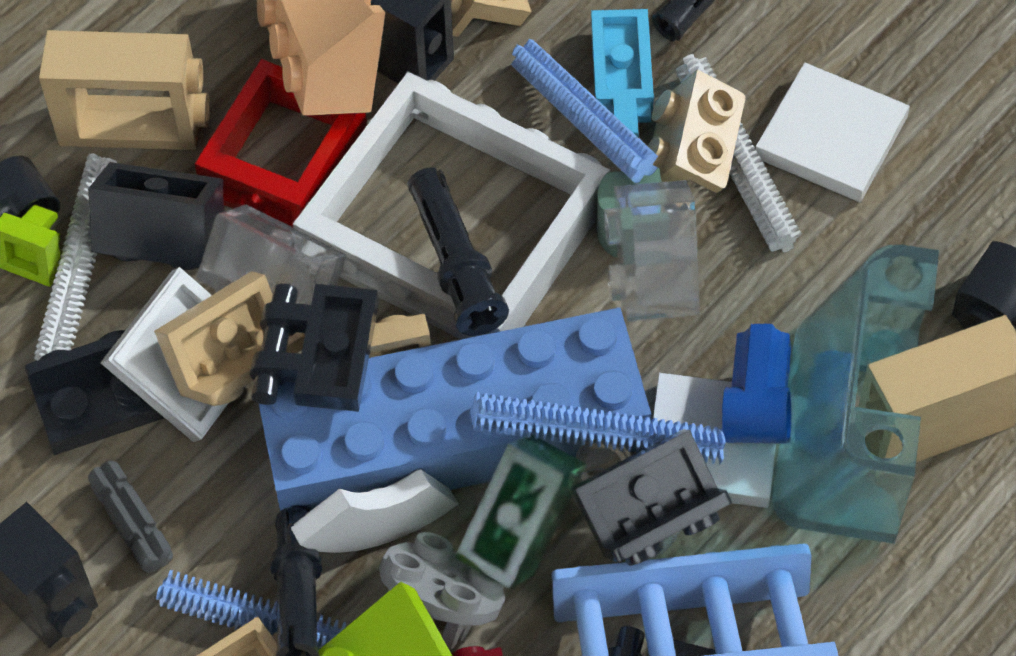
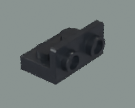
M125 330L107 333L98 341L71 350L49 352L38 361L25 365L24 368L54 456L164 419L160 413L101 364V361Z

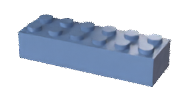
M621 307L371 357L368 360L359 412L296 405L294 398L296 382H286L283 385H279L276 403L271 405L259 404L280 511L286 508L289 523H292V506H301L312 510L338 489L362 493L385 488L400 481L417 469L423 470L450 490L635 452L634 445H632L631 452H628L627 444H624L623 451H620L619 443L616 444L615 450H613L611 442H609L608 449H605L604 441H601L600 448L597 447L596 440H593L592 447L589 445L588 439H586L585 445H582L581 438L579 437L577 444H574L572 436H570L569 443H566L565 435L562 436V441L559 442L558 434H555L554 441H551L550 433H547L546 440H543L542 432H539L538 439H535L534 431H531V436L528 438L527 430H524L523 436L520 437L519 429H516L515 436H513L509 427L506 435L502 426H500L499 433H496L495 425H492L491 432H488L487 424H484V429L481 431L480 423H477L476 429L473 430L472 412L476 392L480 393V397L482 394L487 393L488 398L492 394L495 395V398L500 395L503 396V400L506 397H511V402L515 398H519V402L526 399L527 403L534 400V404L542 401V406L549 402L550 407L556 403L558 408L563 404L565 408L573 406V410L576 407H581V411L584 408H588L589 412L592 409H596V413L604 410V414L608 411H611L612 415L618 412L619 416L625 413L627 418L630 415H634L635 418L642 416V420L645 417H650L651 421L650 407Z

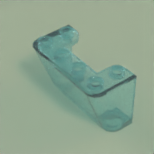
M887 245L877 249L798 325L794 336L788 379L792 403L791 438L789 444H779L772 493L773 508L777 516L787 525L802 530L895 544L915 476L921 417L855 407L859 371L866 372L868 364L918 346L919 331L925 310L932 311L939 250L907 245ZM885 429L899 437L903 449L897 456L892 458H880L873 455L867 449L865 437L870 432Z

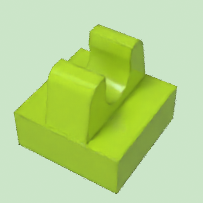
M34 205L22 218L4 212L0 217V269L51 287L56 278L57 267L60 265L58 262L61 259L59 249L60 233L50 229L56 222L58 214Z

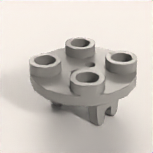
M421 532L417 534L414 543L404 542L387 550L379 566L381 581L389 591L400 581L415 588L429 615L434 619L447 622L442 638L447 647L452 650L458 639L463 641L466 638L472 625H483L496 620L505 601L503 589L508 579L506 574L498 567L485 562H475L452 551L453 546L446 538L430 532Z

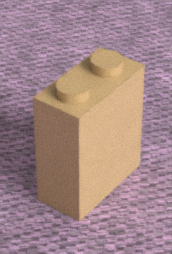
M1007 315L868 364L854 426L880 475L1015 426L1016 331Z

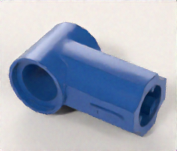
M751 324L746 331L737 333L732 387H725L722 403V430L726 443L789 444L792 426L790 388H788L791 358L790 334L781 332L773 324Z

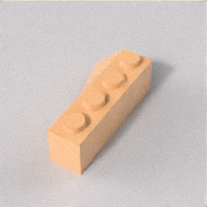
M256 0L258 22L261 27L268 28L273 59H280L283 66L286 92L294 93L302 116L371 112L385 19V11L380 5L371 6V0Z

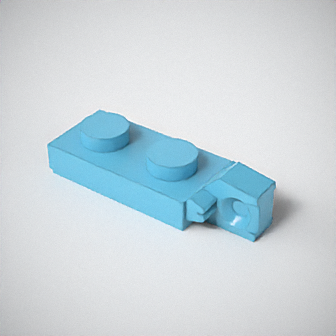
M648 9L591 10L595 98L638 137V123L651 122V112H653L654 103Z

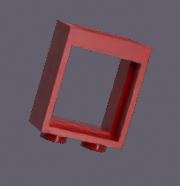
M261 59L195 162V169L197 175L223 179L224 206L294 233L293 223L366 128L367 117L366 113L306 115L332 126L298 182L235 158L270 102L301 113L294 93L286 92L283 66Z

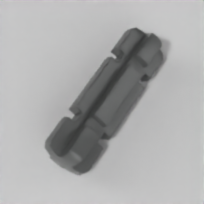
M106 461L89 473L88 480L91 483V488L99 501L106 507L107 514L127 546L134 552L133 555L142 570L147 573L155 572L159 568L168 565L173 559L171 546L162 532L156 528V522L133 486L127 482L128 478L119 464L115 461Z

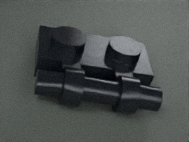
M315 283L312 303L308 305L296 303L298 290L294 286L289 284L275 285L271 302L263 307L260 327L265 333L261 351L253 355L249 375L255 380L251 395L252 400L263 405L276 403L279 385H283L286 382H296L294 388L296 405L359 412L379 306L378 290ZM296 333H305L301 354L286 352L289 336H293Z

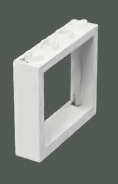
M407 72L293 223L298 256L360 288L378 290L379 298L412 315L425 313L428 323L459 339L475 337L464 335L458 331L453 319L456 308L451 296L442 291L437 280L438 273L337 222L415 118L571 195L502 296L509 307L507 319L498 328L486 334L523 327L597 220L599 184L602 178L610 172V169L602 166L598 160L588 154L575 153L552 142L548 136L537 129H525L501 117L498 112L487 105H476L451 93L446 86L437 81H426Z

